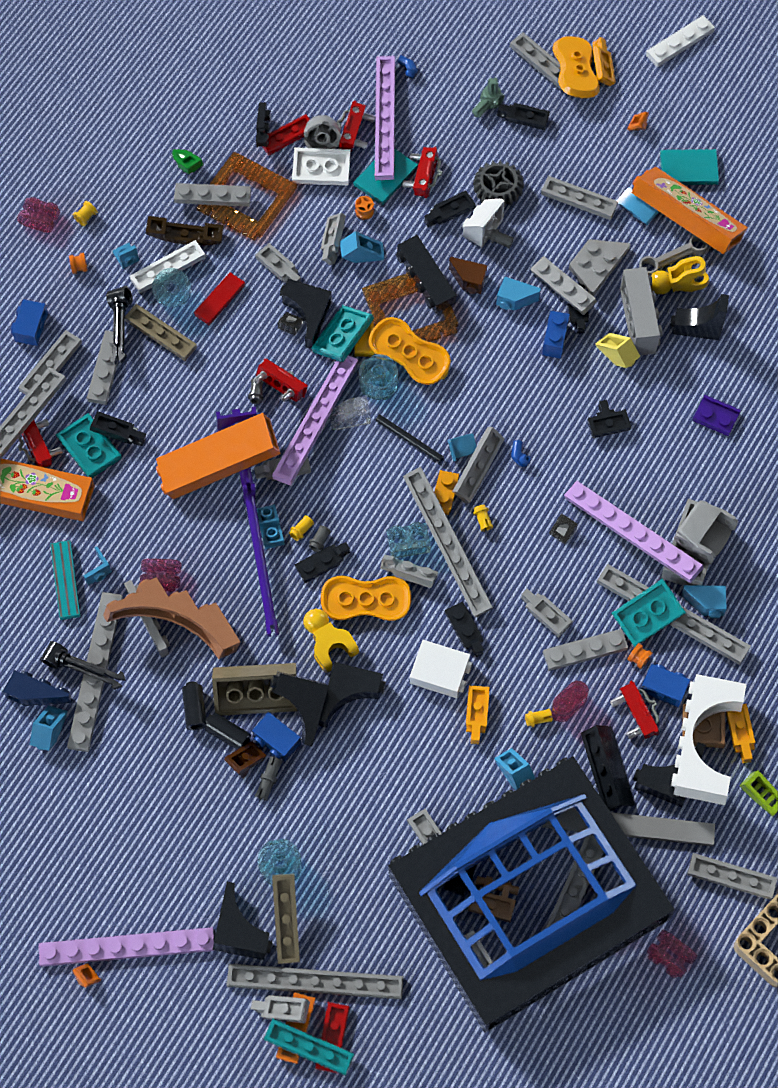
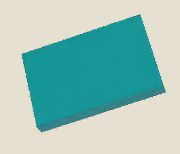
M394 148V180H375L374 160L354 181V186L383 206L403 185V181H406L418 169V164Z
M716 149L660 150L661 170L683 185H718Z
M342 305L312 346L313 353L344 362L374 320L373 315Z
M87 413L57 433L56 437L87 477L94 478L121 460L122 456L107 436L90 431L93 418Z
M661 579L612 612V615L634 647L686 614L664 579Z

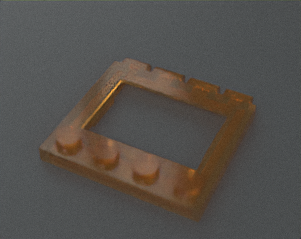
M234 151L209 185H225L230 175L235 172L244 175L246 179L252 182L255 181L261 184V187L267 190H273L277 193V197L259 221L225 205L198 204L196 210L206 216L211 214L210 217L223 225L227 222L226 226L238 233L243 230L242 235L254 241L257 236L259 238L263 236L297 189V184Z
M407 273L362 288L369 310L374 317L375 325L386 318L379 304L418 291L415 286L416 282L413 278L410 279ZM452 306L442 310L445 320L412 331L419 338H424L428 342L441 339L440 332L443 333L444 337L456 334L458 321Z

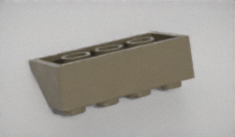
M296 663L213 667L212 684L215 713L222 716L297 711L288 699L273 693L270 687L272 676L276 675L277 671L297 676Z

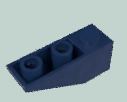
M14 670L3 690L7 699L23 706L72 703L73 701L67 689L60 686L55 688L51 686L50 682L42 678L40 680L34 679L30 673L23 670L21 673Z

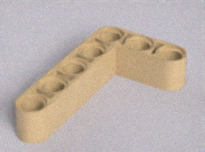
M777 894L734 942L735 952L773 987H778V980L773 974L774 971H778V958L761 942L778 925V918L771 917L768 912L769 909H774L778 912ZM754 925H761L764 928V933H757ZM740 941H748L750 949H743L740 946ZM757 956H764L767 964L762 965L758 963Z

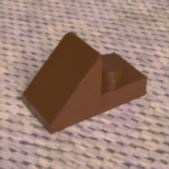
M251 741L226 756L224 760L244 779L250 768L262 762L266 754Z

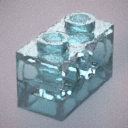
M415 522L410 524V526L401 527L397 525L386 529L390 556L401 558L431 552L426 523ZM416 535H420L423 538L421 540H416L413 537ZM400 538L403 542L395 543L393 540Z

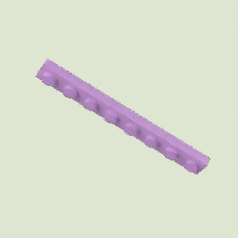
M395 56L376 57L375 180H394Z
M347 356L344 362L336 360L272 475L274 480L292 485L358 366L357 358Z
M576 481L565 493L566 500L689 583L703 570L701 563L580 482Z
M212 927L39 943V965L43 967L215 951L212 950L214 929Z

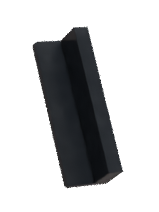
M595 725L581 732L598 794L611 812L622 806H634L635 803L612 727Z

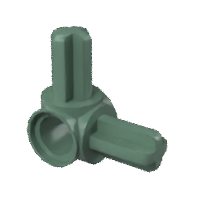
M496 77L489 78L488 85L480 95L481 101L473 108L472 113L475 117H481L488 109H497L499 104H502L505 95L501 93Z

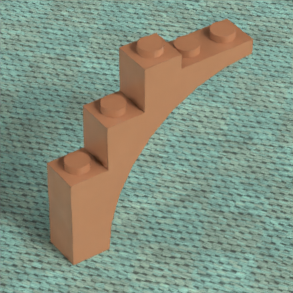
M157 577L141 581L136 593H131L122 600H113L108 603L103 615L107 622L135 616L155 617L171 621L197 635L211 648L218 659L236 652L240 644V640L217 603L205 604L198 609L187 590L180 593L178 591L174 592L168 597Z

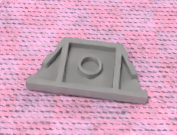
M589 239L570 262L569 270L578 278L580 284L585 285L589 293L594 296L630 250L631 244Z

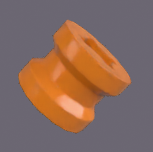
M368 196L359 197L355 202L356 216L361 220H368L374 215V202Z
M80 253L78 256L69 255L72 274H77L78 271H88L84 253Z
M639 643L632 650L627 660L635 662L637 667L642 669L653 653L643 649V645Z

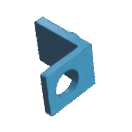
M127 243L112 251L122 269L140 261L135 245L131 246Z
M473 433L447 440L453 461H456V458L473 454L477 447Z
M97 546L94 548L103 564L84 575L88 586L94 582L102 581L112 572L109 563Z

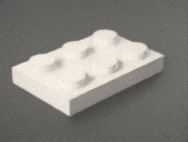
M294 148L292 184L348 186L350 150Z

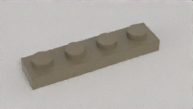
M135 304L125 316L127 323L184 361L197 348L196 343L138 304Z
M294 873L272 875L278 964L300 962Z

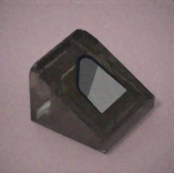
M286 312L277 322L278 329L296 335L304 319Z
M561 513L549 534L566 544L577 530L578 524Z

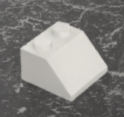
M486 199L481 205L478 204L471 218H467L463 223V237L483 247L489 239L491 231L493 229L496 230L503 221L504 200Z

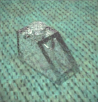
M367 396L347 399L336 406L329 416L332 431L371 424Z

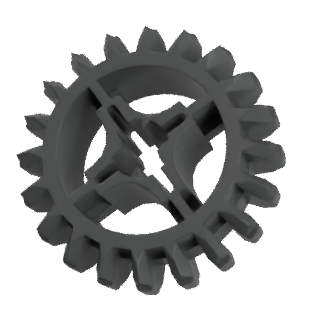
M501 159L498 163L492 161L491 165L485 163L484 167H480L479 171L476 172L473 180L474 193H476L477 199H481L482 203L486 199H503L504 208L506 204L511 206L513 201L517 202L524 189L523 175H520V169L516 170L515 164L509 166L508 161L502 164Z

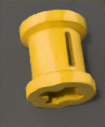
M88 201L83 203L84 206L78 212L73 213L74 219L82 226H86L87 221L98 213L97 209Z

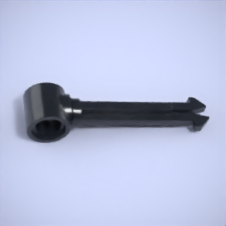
M127 286L119 287L106 293L107 302L114 311L113 355L110 357V361L117 365L118 357L121 363L127 358V355L124 353L125 311L128 305H131L133 302L132 293Z
M54 641L49 642L40 658L41 662L53 669H59L62 666L71 668L111 684V688L114 690L122 687L116 680L126 681L123 672L120 671L117 674L74 657L68 653L64 646Z

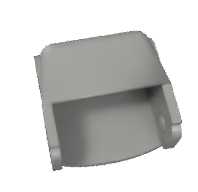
M700 500L679 527L674 540L694 557L706 564H712L714 558L726 545L731 531L736 529L739 521L727 511Z

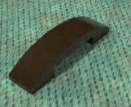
M148 216L146 234L163 241L187 245L195 240L199 246L216 245L222 242L224 225L205 223L203 227L167 222V218Z

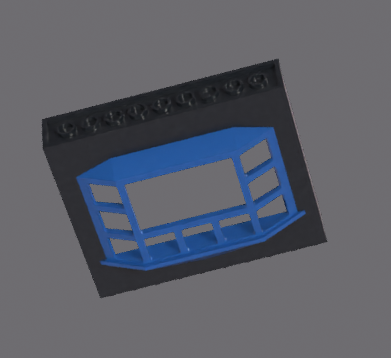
M574 756L569 759L567 757L561 759L556 763L557 766L550 770L549 768L542 770L538 774L539 777L532 781L531 779L525 780L517 790L505 792L500 800L488 802L483 806V810L478 813L475 811L469 813L461 823L457 824L455 822L449 825L444 833L432 835L427 839V843L422 846L420 844L413 846L408 854L403 857L399 855L393 858L388 865L390 879L484 1033L671 919L675 910ZM575 808L588 829L568 836L556 817L569 809ZM550 821L562 841L538 854L526 835ZM593 835L606 856L586 864L573 843ZM520 839L532 859L508 872L496 853ZM567 848L598 897L517 947H513L486 905L483 897L560 850ZM490 857L502 877L481 890H477L466 870ZM611 863L624 884L604 892L591 871ZM460 875L471 896L449 911L438 894L437 889ZM476 902L489 924L467 940L454 918ZM491 931H495L507 953L484 968L472 949V945Z

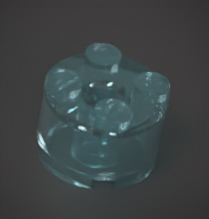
M167 268L159 272L154 278L152 292L156 300L162 305L169 308H177L188 302L192 294V284L189 277L181 270ZM170 283H173L174 286H177V289L174 290V293H171L170 290H167V287H170L171 285Z
M375 354L361 363L359 367V385L362 394L375 400H388L395 393L398 387V368L389 356Z
M286 839L271 840L262 846L258 854L259 871L262 878L268 884L273 886L272 875L294 873L295 881L300 876L302 870L301 856L298 848L291 841ZM283 860V865H276V861L281 862Z

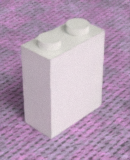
M422 640L410 674V684L457 698L459 692L463 693L466 681L463 680L465 673L469 674L473 662H470V654Z

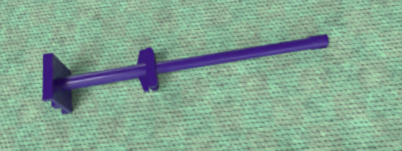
M256 406L252 407V412L240 413V409H233L232 414L223 416L220 415V411L216 412L217 432L256 416ZM251 467L240 471L239 474L243 503H246L266 619L265 626L267 636L271 637V629L274 628L275 636L279 635V628L275 617L256 507L255 483H253Z

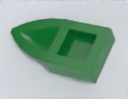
M183 149L172 150V156L177 162L178 168L187 174H191L203 166L202 159L192 152Z

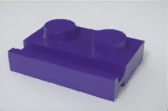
M704 395L693 417V422L729 436L741 410Z

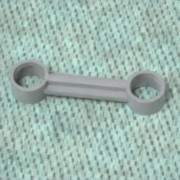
M693 235L688 244L657 258L651 256L642 258L639 268H642L644 264L653 265L655 269L647 271L648 274L652 275L658 269L691 254L695 256L705 254L708 244ZM695 241L702 242L705 247L700 249L695 248L692 245V243Z

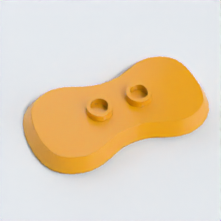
M573 36L562 37L555 41L553 52L561 66L558 78L560 88L566 94L573 97H595L599 93L600 85L591 68L594 53L590 43L583 38Z
M388 317L381 320L369 336V346L376 355L398 362L418 383L434 384L446 374L450 367V355L444 347L419 338L409 325L399 318Z
M335 576L328 579L323 585L321 606L328 617L335 620H347L360 615H370L387 621H395L403 618L408 613L411 606V591L405 580L394 576H387L374 581H360L348 576Z

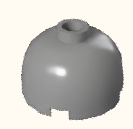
M318 115L307 122L304 128V142L308 148L335 149L340 143V127L330 116Z

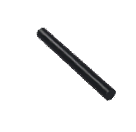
M379 414L376 421L437 462L440 463L443 460V455Z

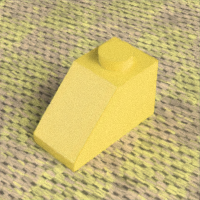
M608 333L595 344L616 366L628 368L640 358L630 337Z

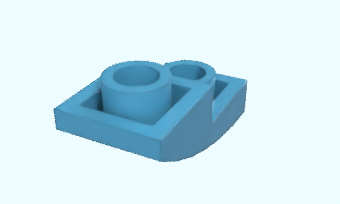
M628 188L617 200L619 206L631 212L636 219L648 225L659 211L632 194V189Z
M275 504L257 508L265 549L285 545Z

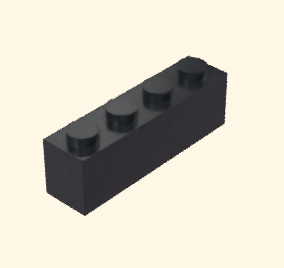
M415 235L398 244L396 257L400 263L405 265L408 277L410 279L413 278L416 282L415 286L420 294L423 293L428 308L433 309L437 314L456 304V293L419 236Z

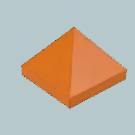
M643 112L634 115L627 130L646 129L649 113Z
M88 963L72 970L78 984L85 988L101 980Z

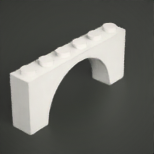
M696 674L695 682L690 681L688 694H692V699H687L685 712H689L688 718L683 719L681 729L685 731V736H680L678 749H682L681 755L676 756L675 767L679 769L678 774L673 773L671 786L675 787L674 795L725 805L731 777L714 771L701 760L695 750L692 735L699 723L713 714L725 711L741 712L746 684Z

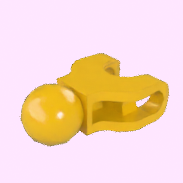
M700 256L683 259L675 266L667 268L668 272L664 270L654 272L651 275L652 286L650 287L658 295L668 293L671 288L673 292H693L704 289L709 284V276L705 271L706 263ZM696 263L701 265L697 269H692V266ZM698 277L704 278L702 282H696L694 279Z
M312 609L305 614L303 618L304 627L313 634V639L316 642L314 658L325 673L332 670L333 665L329 657V652L332 649H344L351 657L359 654V648L352 635L344 629L335 628L331 622L329 623L328 615L323 610Z

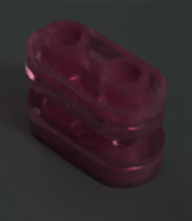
M35 197L26 198L22 205L24 210H20L17 221L29 228L47 233L52 232L55 225L53 220H57L60 214L58 206L52 202L40 201Z
M143 559L141 561V571L146 574L140 575L139 583L145 579L151 580L157 577L165 591L173 592L180 587V577L175 574L181 572L182 563L174 559Z
M574 681L554 698L551 713L556 721L565 722L569 720L585 705L589 692L587 685L582 681Z
M662 929L657 936L661 943L659 945L652 943L646 950L649 954L647 957L654 964L658 965L660 963L664 966L666 973L675 979L677 977L682 978L687 972L684 963L693 964L698 956L683 942ZM667 948L678 956L677 959L666 952Z

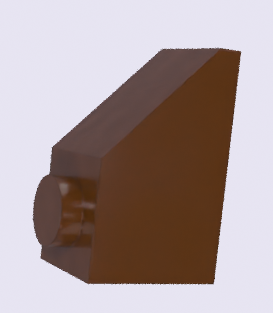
M450 256L449 270L462 290L472 294H481L487 276V265Z

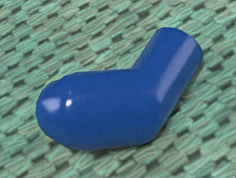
M403 55L399 56L397 63L407 68L405 75L414 78L415 73L418 72L415 62Z
M514 440L511 458L520 467H527L531 462V458L522 453L523 442Z

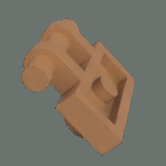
M477 876L476 884L486 887L495 880H492L493 877L486 876V878ZM507 882L496 889L503 891L501 896L489 893L483 897V900L495 919L510 923L516 900L508 898L509 893L518 895L519 887L511 885V882ZM476 902L469 906L468 911L484 915Z

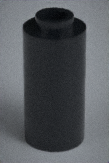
M196 681L187 682L186 686L182 687L186 729H204L206 727V712L203 686Z
M217 713L208 715L205 720L206 732L236 750L250 741L251 733Z

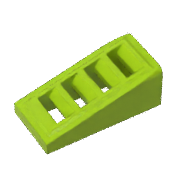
M759 770L752 772L740 784V787L771 816H774L778 812V801L772 807L769 804L774 798L778 800V791ZM756 780L758 783L752 787L751 784ZM762 786L764 789H763V791L759 794L757 791H758L759 788ZM769 792L771 795L764 800L763 797Z

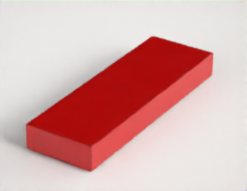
M305 114L269 133L270 141L268 147H262L269 156L303 138L304 128L310 118Z
M229 272L194 311V316L210 326L242 290L245 282Z
M328 1002L321 1040L340 1048L343 1047L350 1006ZM316 1063V1070L337 1073Z

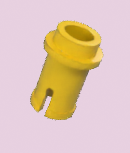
M484 504L476 506L473 512L474 516L477 517L482 532L485 531V528L486 531L493 528L488 515L489 509Z
M305 515L295 527L290 528V536L296 541L302 540L304 538L303 535L314 525L313 520Z
M548 708L537 712L528 711V714H525L527 726L535 727L536 724L552 722L553 718L550 717L552 716L551 710Z

